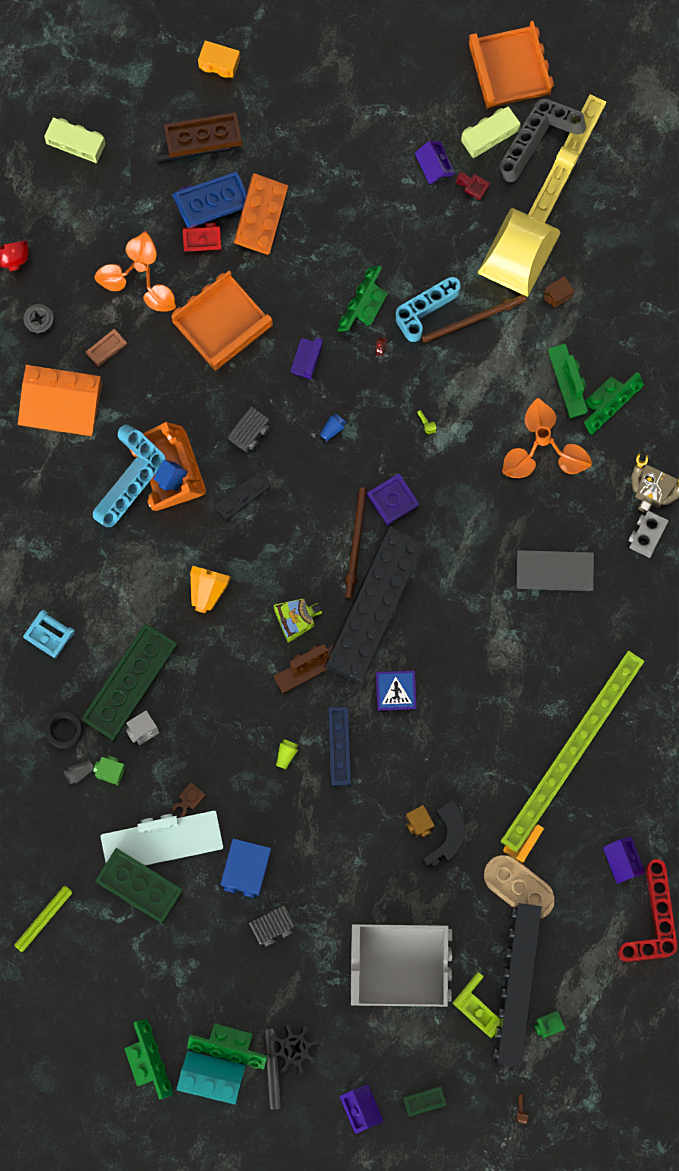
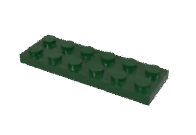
M144 624L81 718V721L114 741L178 644L149 625Z

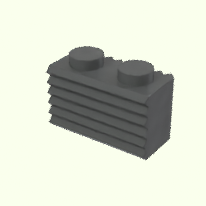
M250 407L230 432L228 439L247 453L249 449L253 450L259 442L257 439L260 435L264 436L269 430V419L253 407Z
M285 905L249 923L260 946L264 944L265 947L275 943V938L280 935L283 938L293 933L292 929L295 928Z

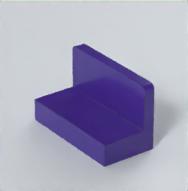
M428 141L415 152L429 184H433L440 177H451L455 174V170L441 141Z
M315 338V341L301 339L291 367L292 374L312 380L323 346V339Z
M632 837L620 839L603 847L616 883L645 874Z
M368 1084L340 1096L355 1134L383 1122Z

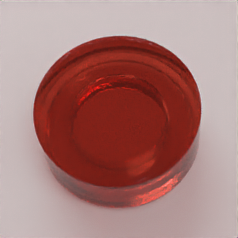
M378 338L375 350L376 356L384 357L387 345L386 338Z

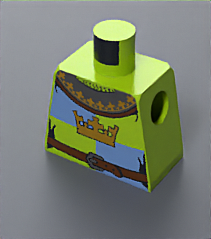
M304 599L274 605V611L287 642L314 627L312 617L322 614L318 603L307 607Z

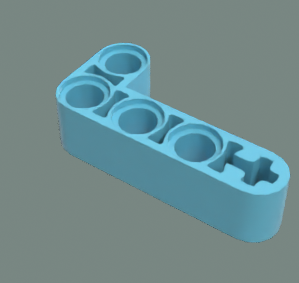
M447 278L397 308L396 322L409 341L416 342L421 339L423 326L419 319L458 297L460 281L457 278ZM438 295L440 296V299L434 300L431 298V296ZM417 304H422L425 306V308L417 309L415 306ZM402 313H406L409 315V317L403 319L399 315ZM416 328L419 332L412 334L409 330Z

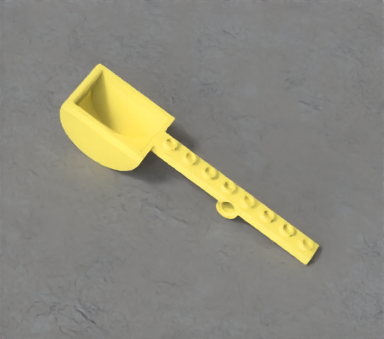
M591 94L589 95L581 111L587 125L585 132L579 135L569 134L529 214L527 215L514 208L509 210L478 274L526 297L530 295L560 236L559 229L546 224V221L606 105V101Z

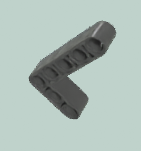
M549 99L539 100L500 163L503 178L507 182H514L519 178L550 125L577 135L584 133L587 125L583 113Z

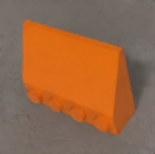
M26 365L22 383L18 425L93 436L102 389L101 376Z

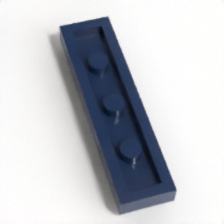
M348 707L328 708L331 786L351 785Z

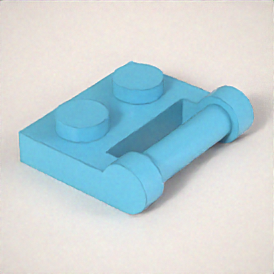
M42 610L23 638L56 659L68 640L73 636L75 630L71 627L67 628L50 617L48 612ZM44 621L64 635L62 638H59L40 624Z

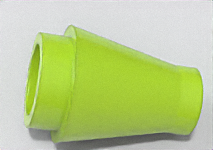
M284 739L280 743L276 766L287 769L298 751V744Z

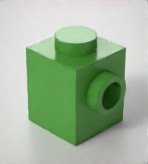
M107 756V758L101 757V760L96 762L93 772H96V778L119 785L125 766L112 756Z

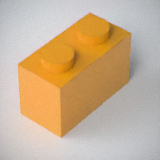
M205 41L198 59L199 68L205 72L218 73L225 78H234L240 61V51Z

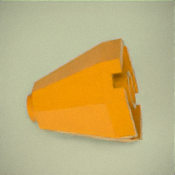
M192 566L190 573L192 606L196 607L195 611L206 613L207 610L211 611L229 585L231 576Z

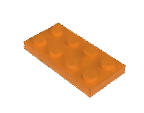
M255 173L252 175L233 243L266 255L270 253L288 185Z

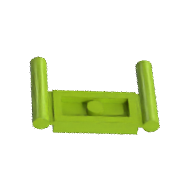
M477 972L454 1000L453 1004L492 1038L495 1035L496 1027H500L501 1018H498L471 993L484 977Z

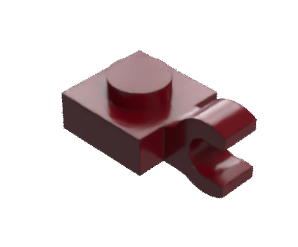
M462 172L459 173L456 183L466 186V193L478 200H481L490 185L489 182L475 174L470 178Z

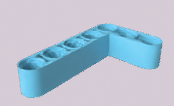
M129 425L120 427L118 438L137 455V458L93 511V518L105 527H112L157 473L158 468L165 459L164 454L140 431Z

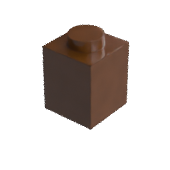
M563 276L545 288L544 298L549 305L552 304L556 308L573 298L575 291L566 277Z

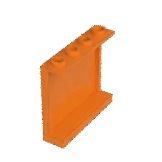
M533 21L530 22V27L478 38L477 33L469 36V46L486 108L550 95L554 83L552 76L548 75V61L544 60V47L542 43H539L538 39L540 38L539 29L535 27Z
M230 271L221 273L213 284L206 285L199 295L192 296L185 306L177 308L171 316L174 325L215 371L273 326L272 318L262 312L232 278Z

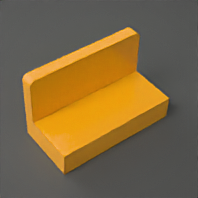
M538 824L534 826L517 853L507 846L504 847L503 852L523 863L544 828Z

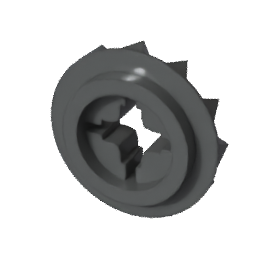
M35 304L26 310L24 324L30 332L38 334L46 332V330L52 327L54 317L49 307ZM35 313L39 317H44L42 318V325L38 321L34 322L36 320Z

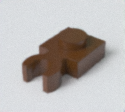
M190 783L178 797L182 802L175 804L172 807V811L175 812L177 808H182L183 812L180 818L185 817L187 809L190 807L194 810L206 797V794L193 783Z

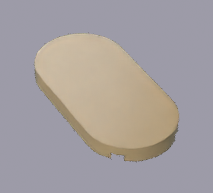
M501 855L492 858L486 865L484 870L486 885L511 907H515V903L542 906L540 919L551 912L554 907V894L551 887L512 856Z

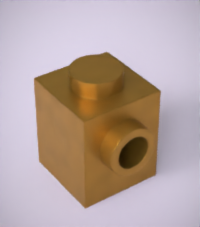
M424 805L406 814L405 817L409 822L406 826L411 834L414 833L416 837L421 835L423 838L432 833L431 829L434 828V824Z

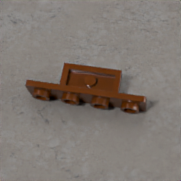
M325 644L321 646L315 645L304 655L298 654L294 656L292 661H290V668L274 676L281 692L285 693L328 670L324 665L333 645L326 648Z

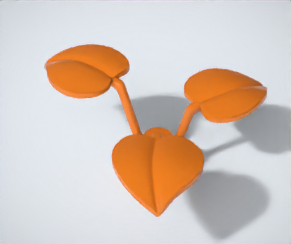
M146 231L127 243L126 253L129 258L134 260V263L125 272L122 273L121 267L117 264H107L102 266L95 274V280L104 288L110 291H120L126 285V278L124 276L133 268L138 272L146 271L147 289L149 291L144 294L145 303L151 309L161 312L171 311L176 308L175 296L169 287L162 284L154 285L152 288L150 286L151 268L149 264L155 261L157 252L153 240Z
M537 398L530 405L525 415L527 429L531 432H536V441H534L533 448L529 455L521 448L509 451L505 456L502 472L512 478L529 476L536 467V463L531 457L537 445L546 446L549 443L552 444L556 452L561 456L558 464L565 473L577 474L591 467L592 461L589 454L578 445L568 444L564 447L563 452L559 450L554 439L551 438L550 430L556 423V414L552 408L546 405L540 398Z

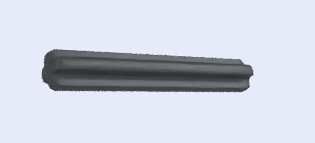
M266 1029L265 1040L270 1108L280 1109L278 1057L269 1058V1054L277 1053V1042L271 1040V1037L276 1035V1030Z

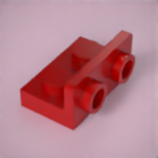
M216 222L205 223V226L196 225L187 228L186 225V227H183L184 251L221 249L220 225H216Z

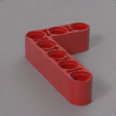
M660 859L652 860L646 867L655 939L623 944L618 950V956L624 962L667 958L677 951L665 863ZM653 864L659 865L661 869L659 874L652 872L651 866ZM661 884L663 886V893H656L654 885ZM658 903L666 906L665 913L658 912ZM661 923H666L669 926L668 933L661 932L659 928ZM666 942L671 945L672 951L670 953L663 951V943ZM644 945L651 946V955L644 954ZM624 947L632 949V957L629 958L623 954Z

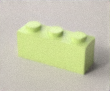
M509 106L504 109L500 108L493 116L485 117L479 121L478 125L465 129L461 142L470 155L475 158L517 133L520 129V122Z
M53 117L44 136L46 144L95 163L98 162L105 147V140L102 134L96 131H87L81 125L74 126L62 118L56 119Z

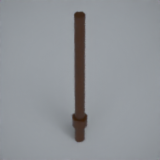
M521 295L513 299L508 298L499 305L422 335L421 339L425 343L501 311H509L514 309V306L526 302V297Z
M364 487L359 488L349 571L345 579L347 584L345 598L353 599L354 585L357 583L356 568L367 488Z

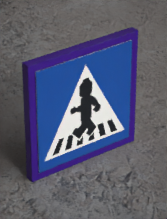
M415 671L376 672L378 711L417 709Z

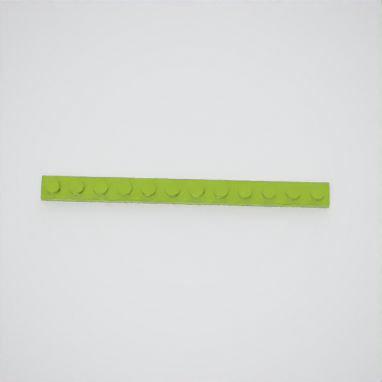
M630 651L626 653L502 838L501 843L516 853L518 852L643 665L644 660Z

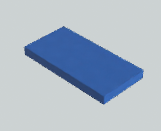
M236 171L177 191L172 196L187 228H191L242 210L247 191Z

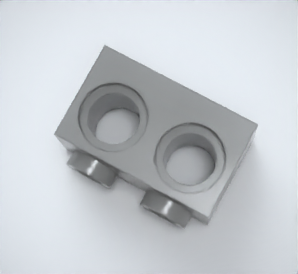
M647 511L645 516L641 515L637 523L640 527L637 532L633 531L629 539L632 542L629 548L650 558L669 520L650 511ZM653 522L656 528L650 529L646 523ZM644 538L647 540L648 544L641 545L638 539Z
M147 711L126 723L128 729H126L127 734L132 742L137 741L139 746L159 734L157 726Z

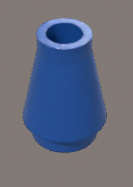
M335 413L329 417L319 434L328 442L330 438L345 428L346 422Z

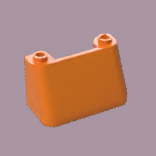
M165 422L143 433L164 454L165 460L176 462L188 471L186 476L182 478L183 482L178 491L171 489L169 491L163 490L159 487V483L154 480L155 475L150 480L153 492L149 494L148 504L152 510L159 511L198 498L206 493L190 441L182 426ZM131 451V454L134 457H137V455Z

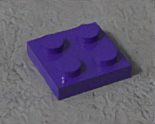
M400 474L395 475L367 493V496L387 526L420 506Z

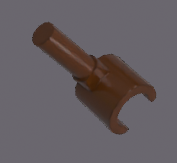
M518 1095L519 1108L516 1121L526 1124L529 1114L523 1112V1095Z

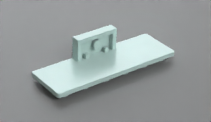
M216 811L181 818L167 814L160 816L161 819L153 821V818L141 820L142 823L137 824L138 827L102 834L101 841L105 862L107 863L115 848L120 849L145 866L223 849V843Z

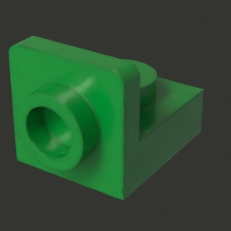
M558 1011L535 1020V1031L538 1036H542V1039L565 1030Z

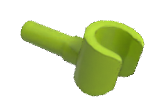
M419 410L417 413L423 421L425 432L427 434L436 433L435 422L428 423L423 412Z

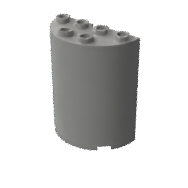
M352 924L351 1005L448 1007V1001H451V989H448V981H452V969L448 967V961H452V949L448 947V941H452V929H448V926Z

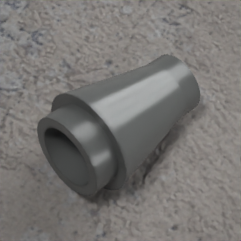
M88 760L67 766L64 774L70 784H77L86 775L94 771V767L91 761Z

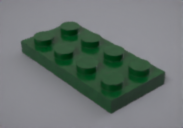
M115 848L95 880L96 883L160 923L164 921L183 890L118 848Z

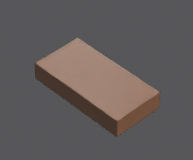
M113 329L88 349L86 354L99 367L127 343Z

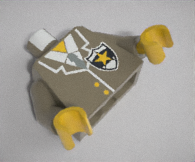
M639 453L636 458L638 464H635L631 476L632 487L636 492L635 497L642 500L638 509L647 513L652 506L660 508L661 505L667 506L679 498V483H677L678 479L647 465L648 456H646L645 461H640Z

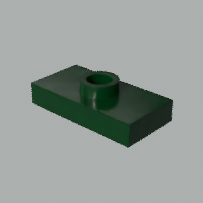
M441 1086L403 1097L408 1117L447 1106Z

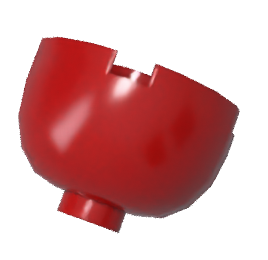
M27 240L0 246V267L9 268V271L18 270L20 265L28 260L29 246Z

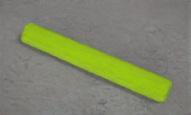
M67 886L62 887L15 943L14 946L19 951L23 952L72 894V891Z

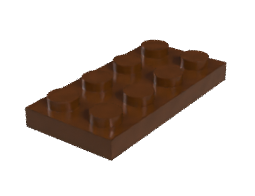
M236 112L164 124L170 158L242 145Z

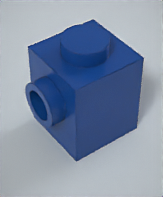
M164 459L157 470L154 480L165 491H169V489L178 491L183 482L182 478L186 476L188 471L176 462Z

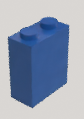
M233 839L221 881V886L225 887L224 891L235 893L236 890L244 892V896L255 898V895L260 896L271 848Z

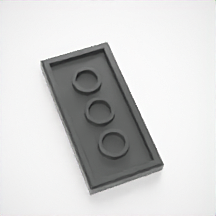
M517 550L516 589L593 591L594 553Z

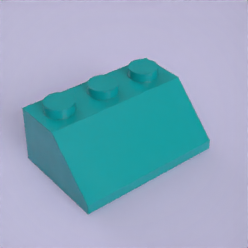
M187 1051L177 1090L236 1105L246 1065Z

